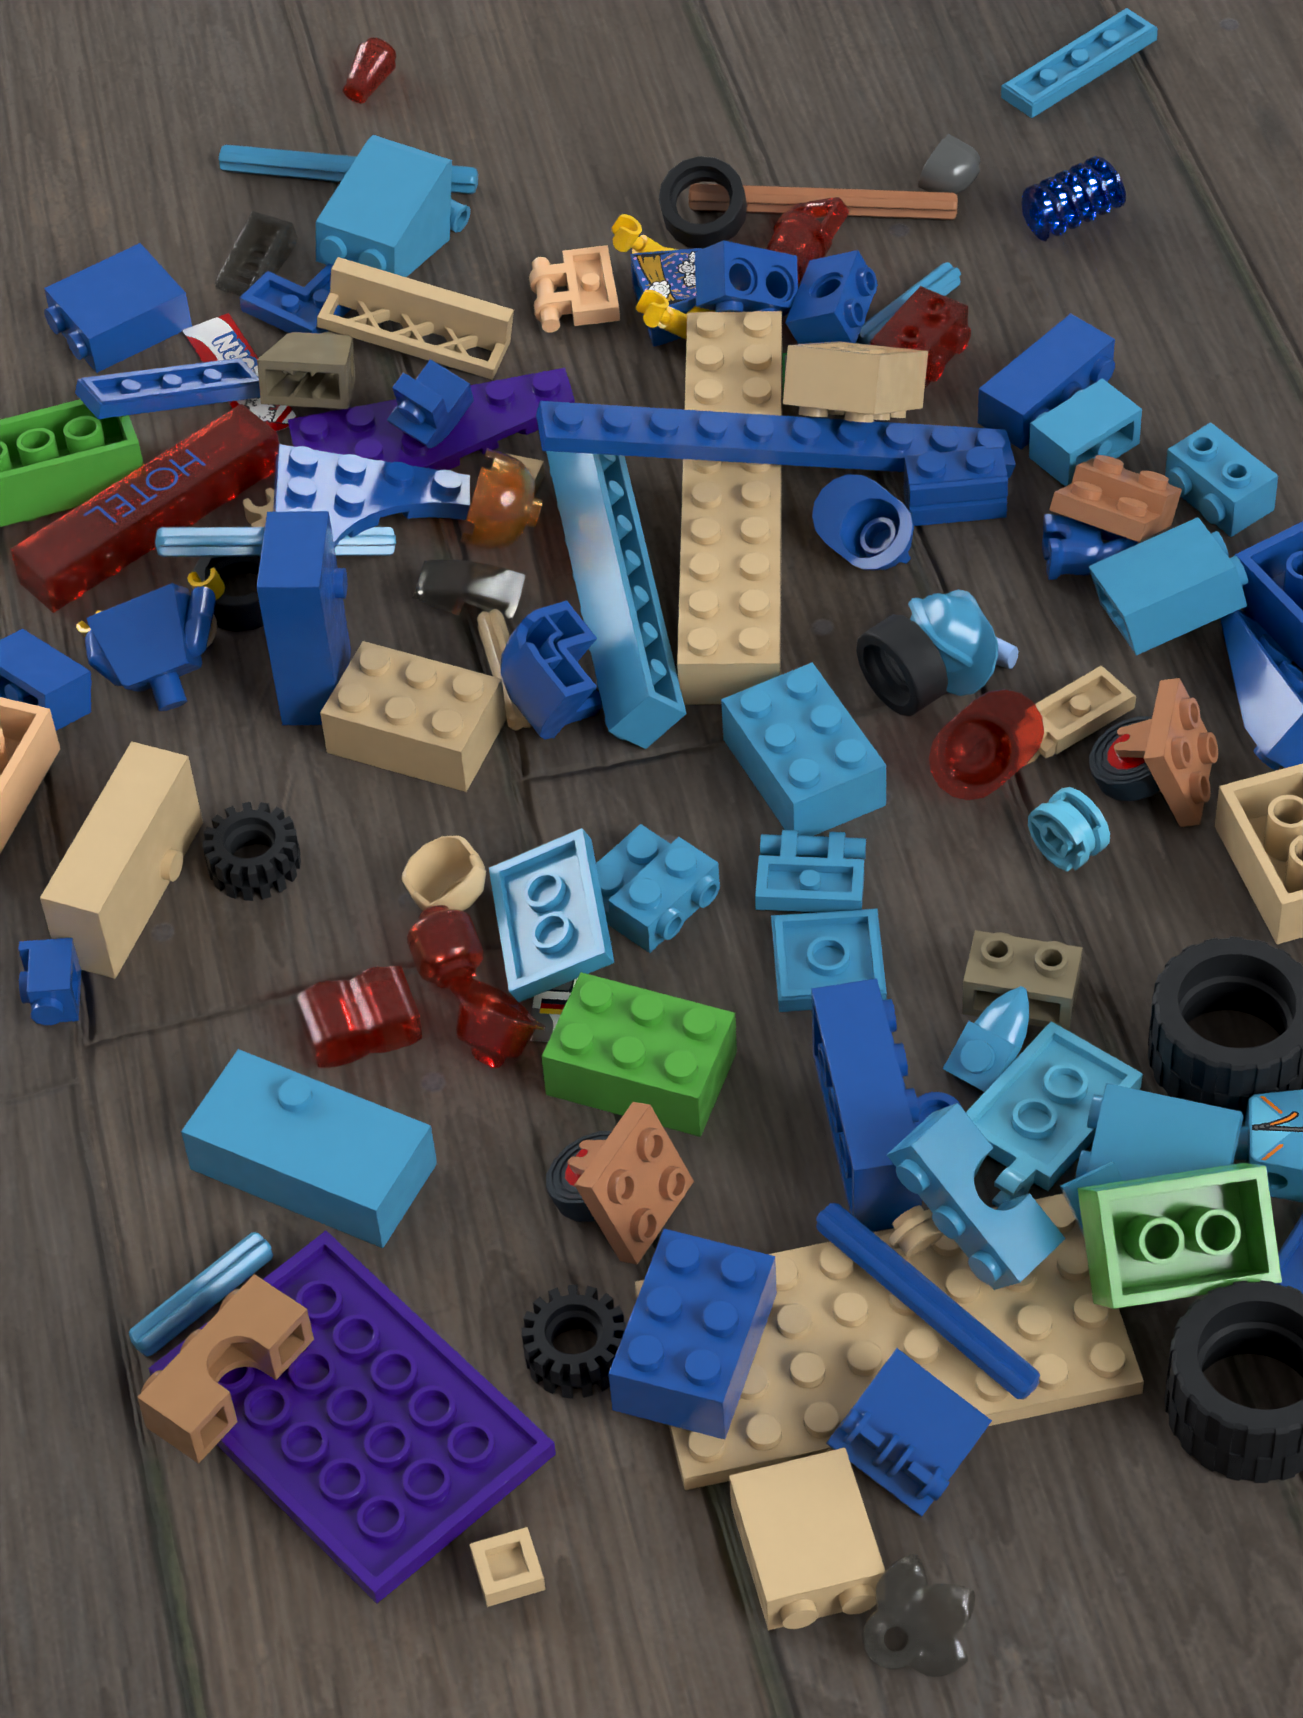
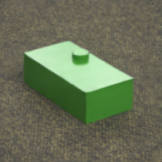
M79 399L0 420V527L22 521H33L41 516L107 500L117 493L122 496L137 492L130 486L131 484L135 485L140 491L149 489L146 484L147 477L139 442L129 415L97 419Z

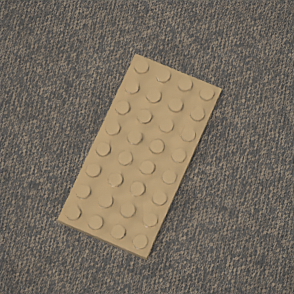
M1064 1194L1035 1199V1201L1066 1239L1020 1283L996 1290L975 1276L969 1267V1258L954 1239L943 1235L935 1244L912 1257H906L901 1248L895 1249L889 1241V1237L895 1231V1228L874 1232L875 1235L1039 1371L1040 1383L1035 1391L1031 1392L1026 1399H1016L831 1241L768 1254L775 1256L777 1295L726 1439L669 1425L684 1489L690 1490L730 1481V1475L834 1450L826 1442L896 1348L991 1419L992 1422L989 1426L1143 1394L1144 1380L1119 1308L1112 1309L1093 1304L1084 1236ZM644 1280L635 1282L637 1298Z

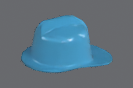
M959 589L947 594L936 593L924 599L912 598L908 603L912 611L910 620L920 626L938 649L946 667L948 677L947 691L955 695L965 696L974 694L985 686L995 669L998 658V641L992 626L978 606L976 599L970 592Z

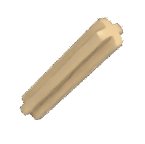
M493 609L490 612L483 611L477 617L478 631L492 675L502 679L500 673L501 655L510 635L503 613L497 609ZM502 680L505 717L508 726L516 731L523 727L530 728L531 724L509 698Z

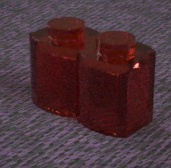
M401 966L372 967L350 981L318 982L297 995L301 1021L318 1068L346 1065L365 1057L369 1053L390 1052L410 1046L422 1039L420 1014Z

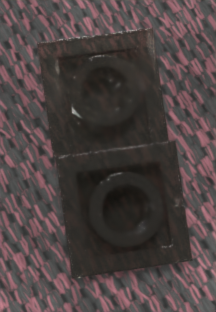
M424 561L413 598L458 616L464 603L467 602L487 612L497 609L503 613L504 617L512 619L519 603L526 575L502 567L473 561Z

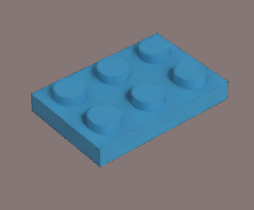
M583 828L489 868L509 993L518 1003L577 979L580 972L589 974L615 963L592 840Z

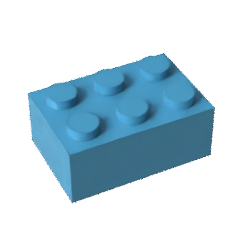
M813 662L721 699L723 740L785 830H798L799 836H814L886 806V764Z

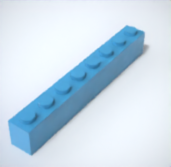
M546 451L550 475L558 502L557 507L564 529L565 543L568 547L573 570L572 575L581 606V615L585 624L597 637L589 651L592 656L597 678L596 683L605 714V724L608 732L618 739L627 740L647 749L687 713L625 456Z

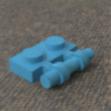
M782 830V835L761 834L755 892L756 910L800 912L862 910L866 838H848L845 832H829V837L799 836L798 830Z

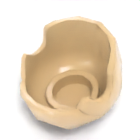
M441 836L424 844L410 857L402 873V882L422 911L430 916L435 915L440 918L455 915L471 907L484 890L486 870L480 856L465 838L461 836Z

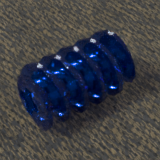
M1094 156L1087 159L1084 164H1076L1069 170L1061 171L1054 177L1042 180L1040 184L1027 187L1022 194V213L1033 234L1046 242L1050 232L1055 236L1063 235L1067 227L1075 229L1080 227L1082 220L1085 222L1094 220L1096 213L1105 215L1110 212L1111 206L1114 208L1124 206L1126 191L1118 172L1111 163L1102 157Z

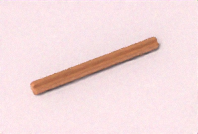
M699 183L690 186L688 200L691 210L726 212L729 208V194L723 186ZM743 185L747 201L746 213L953 220L956 218L958 198L954 192Z

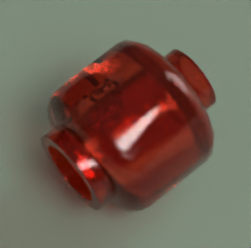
M437 905L424 910L407 935V943L420 977L427 982L436 983L437 987L453 988L465 984L476 975V969L480 966L484 957V951L470 915L458 909H449L445 905Z

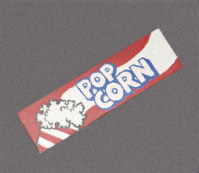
M229 313L182 330L202 362L241 358L259 377L257 362L259 358ZM260 398L229 402L252 440L289 427L288 419L297 418L290 406L261 404Z

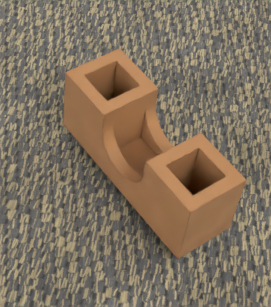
M255 1274L240 1289L231 1291L223 1300L219 1312L202 1329L193 1331L184 1341L180 1353L163 1370L154 1372L143 1385L141 1394L137 1399L146 1428L199 1464L238 1422L230 1391L218 1384L219 1380L229 1371L240 1367L257 1368L277 1380L314 1340L307 1308Z

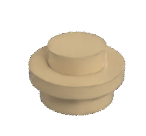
M918 1205L907 1210L894 1220L892 1225L895 1231L889 1237V1241L895 1249L901 1248L906 1257H912L931 1247L944 1234L934 1224L931 1210L924 1211L922 1206Z

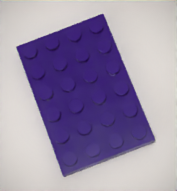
M324 1231L263 1279L307 1308L314 1340L277 1380L253 1367L233 1369L219 1380L218 1384L230 1391L238 1422L218 1442L217 1446L378 1604L555 1456V1443L330 1233ZM184 1341L148 1368L150 1376L158 1370H163L180 1353Z

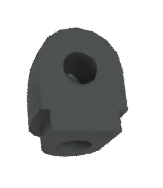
M947 134L927 160L920 175L918 187L928 192H954L957 194L964 191L980 173L979 164L981 161L978 152L968 144Z

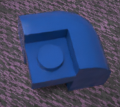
M567 600L536 609L528 614L510 635L501 655L500 673L509 698L544 740L555 738L565 725L594 716L603 707L601 696L596 690L597 686L578 663L596 641L597 637Z

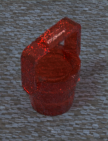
M839 197L796 204L789 211L781 215L773 228L774 233L766 249L797 256L799 285L809 261L826 256L832 246L833 237L848 216L850 210ZM825 217L822 223L817 220V218Z

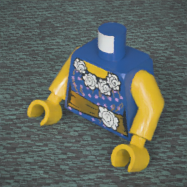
M627 214L620 215L612 226L614 234L612 239L613 245L620 252H627L632 248L630 257L632 287L637 300L636 310L642 314L653 347L680 338L687 340V313L715 312V310L696 307L695 252L702 249L678 250L663 247L646 235L638 237L642 232V227L638 220Z

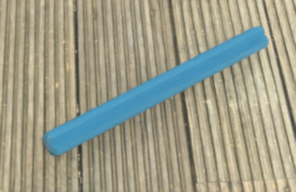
M226 144L220 150L219 165L221 170L228 172L341 182L357 156ZM452 165L451 192L475 193L478 185L477 169L474 167Z

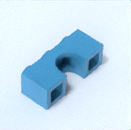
M955 1103L932 1112L894 1147L887 1156L896 1166V1174L900 1182L909 1191L918 1194L933 1213L932 1219L936 1227L945 1236L954 1239L969 1258L968 1264L975 1276L996 1290L1020 1283L1066 1238L1030 1193L1005 1201L997 1209L987 1206L980 1199L974 1185V1173L978 1163L993 1149V1146L962 1107Z

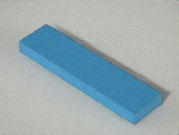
M1126 8L1001 85V98L1030 118H1033L1156 41L1158 28Z

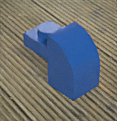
M430 359L416 380L403 372L392 389L398 405L388 417L387 422L428 448H433L450 434L474 401L470 383Z

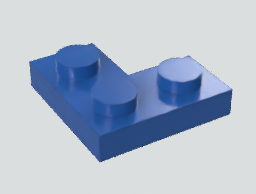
M328 264L305 287L267 271L239 297L241 310L288 333L321 334L328 332L329 330L317 327V317L330 293L333 264ZM338 305L333 315L343 317L351 308Z

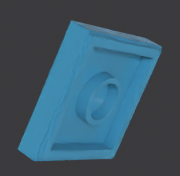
M878 909L771 915L779 1012L812 1010L811 988L875 978L878 980L882 1000L887 999Z

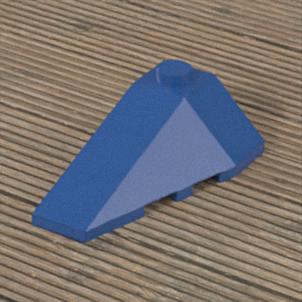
M1239 609L1221 617L1244 727L1257 744L1253 750L1263 763L1274 770H1278L1280 766L1288 768L1302 764L1303 672L1291 664L1293 659L1252 616Z

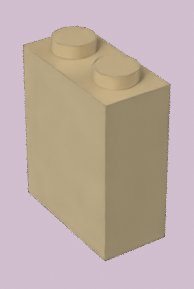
M846 1448L729 1476L731 1507L768 1630L780 1627L799 1629L812 1624L820 1617L841 1612L860 1614L870 1610L877 1603L886 1601V1571Z

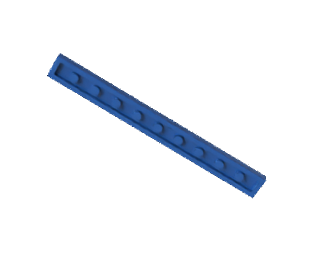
M540 401L536 413L542 451L904 472V456L918 455L926 451L950 452L970 450L973 447L983 446L987 448H1002L1008 478L1011 477L1016 466L1007 430L876 421L867 423L843 419Z

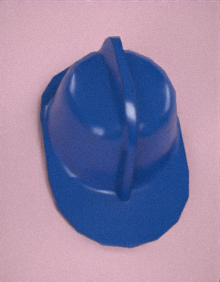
M847 474L833 479L822 488L813 507L812 519L815 531L828 546L844 559L862 570H886L900 562L907 564L911 560L908 552L912 545L914 524L912 514L901 501L876 481L864 475Z

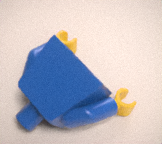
M214 567L211 568L209 578L203 582L197 572L188 574L187 579L193 589L191 595L188 588L171 583L102 612L97 610L96 614L86 618L88 625L82 620L78 622L76 628L85 637L88 664L115 686H123L125 689L136 692L151 688L159 711L171 710L187 703L188 701L179 677L202 666L201 655L207 648L215 601L222 596L225 590V585Z

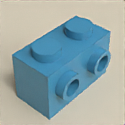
M1102 378L1086 389L1077 391L1070 399L1049 412L1040 414L1030 423L1029 458L1061 484L1068 486L1072 483L1076 465L1095 458L1096 455L1117 458L1140 443L1142 408Z
M1211 422L1167 449L1165 476L1169 478L1168 483L1181 488L1180 497L1197 509L1209 523L1217 525L1230 537L1274 510L1278 475Z

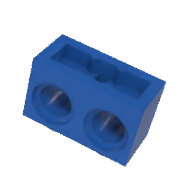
M724 240L695 252L696 307L715 310V312L782 311V316L789 314L798 291L797 256Z

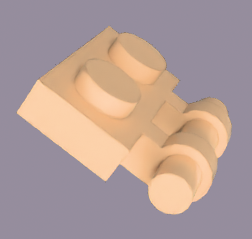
M608 245L562 251L563 263L550 265L549 260L545 257H538L532 261L529 281L531 290L537 295L534 301V311L536 319L541 322L542 329L545 332L552 333L560 328L559 319L562 315L572 314L574 326L620 321L619 303ZM557 287H568V291L555 292Z

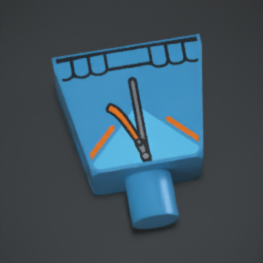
M1303 1090L1254 1094L1248 1098L1245 1126H1241L1234 1160H1245V1163L1265 1165L1270 1197L1302 1203Z

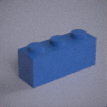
M1070 313L979 388L978 424L989 429L1007 430L1010 443L1022 450L1030 443V423L1040 414L1049 412L1070 399L1077 391L1086 389L1102 378L1108 382L1115 369V362L1113 361L1115 339Z

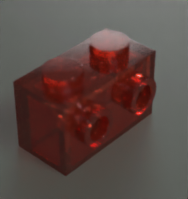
M920 286L873 337L870 345L928 351L925 378L926 388L931 381L936 382L941 377L946 364L956 353H962L967 347L971 337V329L968 327V306Z

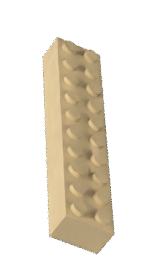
M782 311L687 313L685 410L782 416ZM683 459L677 669L684 705L722 704L721 699L781 675L782 465Z

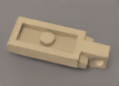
M1099 666L1024 710V718L1016 724L1017 728L1015 731L1004 738L1006 743L1003 758L1015 769H1019L1034 762L1040 754L1045 758L1051 757L1055 753L1058 754L1134 709L1136 695L1103 666Z

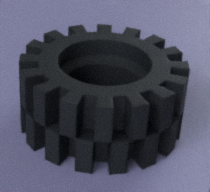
M251 802L242 803L243 811L236 812L234 806L225 809L226 819L217 814L211 820L213 828L206 827L204 831L203 850L210 879L214 880V885L220 892L226 888L227 896L236 899L239 891H241L244 901H253V893L261 892L263 900L271 897L270 888L275 887L280 893L287 888L285 879L291 882L297 877L296 868L300 869L301 867L300 848L294 823L290 816L285 818L284 810L276 807L270 813L269 803L260 802L258 810H253ZM252 844H263L271 847L266 853L254 858H239L233 855L239 849Z
M578 1284L568 1285L569 1295L566 1296L560 1295L558 1287L548 1291L550 1302L546 1303L539 1297L533 1302L534 1313L527 1311L524 1316L525 1328H522V1342L527 1369L530 1368L532 1379L536 1384L543 1380L544 1390L551 1394H554L558 1385L561 1386L563 1398L573 1399L574 1388H582L583 1398L593 1396L592 1385L596 1383L603 1392L610 1387L609 1371L626 1329V1322H624V1315L620 1306L614 1308L613 1298L607 1293L598 1301L597 1288L587 1286L585 1295H579ZM571 1329H585L593 1332L597 1337V1343L593 1348L579 1354L562 1353L555 1349L553 1341L556 1336Z

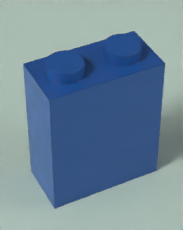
M141 243L44 288L48 308L44 309V315L51 330L55 334L62 333L67 339L73 355L78 360L84 358L96 373L160 343L186 328L192 327L186 292Z

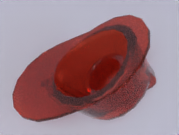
M1006 689L987 692L972 701L941 729L932 742L929 763L931 774L938 786L952 797L965 800L984 798L997 790L1026 765L1041 746L1044 726L1042 715L1037 706L1022 693Z
M451 976L447 981L450 990L460 1000L456 1026L457 1038L471 1047L472 1055L478 1061L491 1068H499L506 1058H518L524 1052L536 1029L544 1030L546 1028L545 1025L536 1021L516 999L489 984L462 976Z

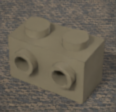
M975 930L963 980L962 1014L980 1016L984 1009L998 997L1022 986L1026 988L1029 1000L1028 1025L1046 1027L1052 1021L1070 1031L1081 978L1083 947L1066 945L1058 941L1046 942L1014 937L1002 932L990 933Z

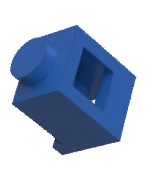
M73 938L19 941L18 950L25 970L19 974L20 998L23 1004L30 1003L32 1020L36 1024L41 1025L79 1021L81 967Z

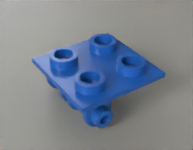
M896 1348L826 1444L834 1450L846 1448L850 1463L922 1517L934 1500L937 1501L950 1483L948 1480L992 1420Z

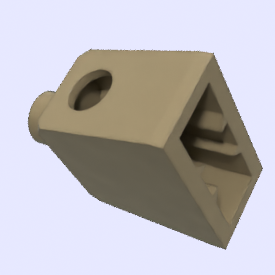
M323 332L321 334L288 333L257 360L261 404L337 409L349 408L355 384L354 348L351 336L338 335L333 332Z

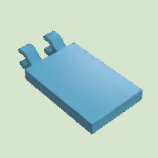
M1051 1021L966 1112L993 1146V1149L987 1155L1008 1167L1002 1171L994 1183V1186L1001 1191L994 1197L992 1204L999 1207L1005 1201L1026 1195L1033 1183L1049 1191L1076 1161L1081 1151L1085 1150L1094 1141L1096 1129L1087 1128L1093 1095L1103 1096L1106 1083L1139 1090L1142 1084L1143 1073ZM986 1156L978 1163L974 1173V1177L976 1176Z

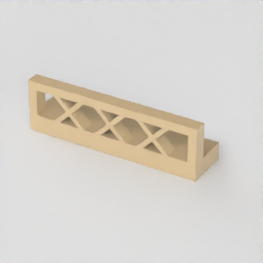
M337 257L331 269L330 293L317 317V327L342 335H349L352 338L428 361L431 359L438 364L493 380L510 344L514 310ZM341 305L357 310L360 316L346 319L333 314L337 306ZM391 320L400 323L404 329L389 332L381 329L378 323ZM434 333L444 336L447 342L432 345L424 342L422 337ZM480 347L490 350L492 353L489 360L486 361L469 356L466 350Z

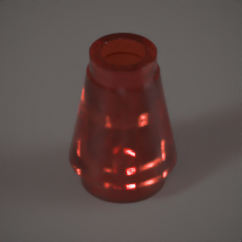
M369 38L366 42L357 46L346 84L343 87V92L348 99L360 104L365 103L368 97L395 70L397 56L390 44L379 38Z

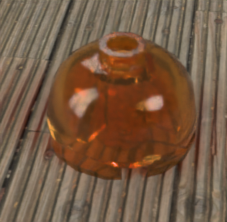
M487 448L484 459L493 461L491 469L481 467L466 521L475 523L473 534L463 532L460 542L494 550L509 547L518 541L526 526L536 527L543 500L534 498L535 479L528 467L519 459Z

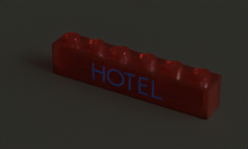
M243 404L238 405L12 547L10 550L19 583L53 613L107 578L117 574L143 555L156 549L155 539L159 528L192 526L207 514L226 502L231 501L246 489L275 472L279 448L277 432Z

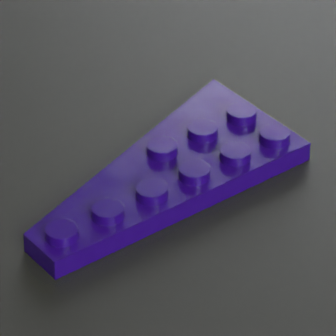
M565 368L470 385L474 401L450 434L433 448H428L387 422L388 417L398 405L396 399L288 419L293 447L305 446L313 450L330 453L354 454L361 458L386 462H403L411 466L435 470H450L460 465L461 457L480 450L484 455L499 448L498 441L517 432L528 435L539 430L536 413L540 401L575 403V399Z

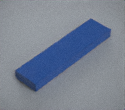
M241 358L85 377L77 380L75 394L97 419L260 398L259 377Z

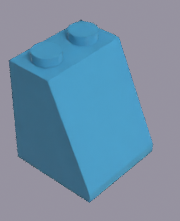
M372 135L316 220V261L325 265H334L337 257L407 277L450 240L452 160Z

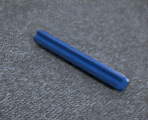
M830 1203L824 1210L820 1211L816 1218V1228L823 1236L1016 1399L1021 1400L1026 1399L1031 1392L1035 1391L1040 1383V1373L1037 1369L864 1224L837 1203Z

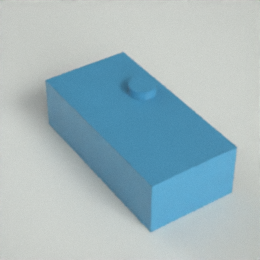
M240 1049L236 1051L181 1131L191 1170L381 1248H384L437 1165L431 1125Z

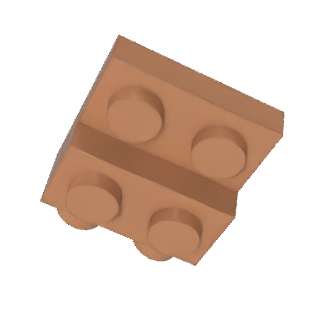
M1096 455L1095 458L1076 465L1072 483L1054 492L1049 510L1128 539L1142 542L1172 525L1182 489L1168 483L1169 478L1152 471H1141L1138 474L1126 470L1123 467L1124 463L1119 459L1105 455Z

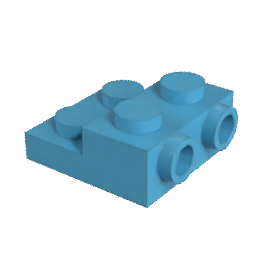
M642 824L636 827L596 863L607 924L649 953L664 940L672 939L680 931L684 921L700 907L708 906L715 899L720 889L719 863L680 837L670 844Z

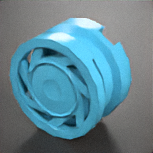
M1071 787L1060 789L1049 799V803H1042L1028 816V828L1037 848L1047 860L1067 872L1072 868L1075 871L1087 862L1089 856L1097 855L1110 843L1108 824L1100 809L1089 797Z

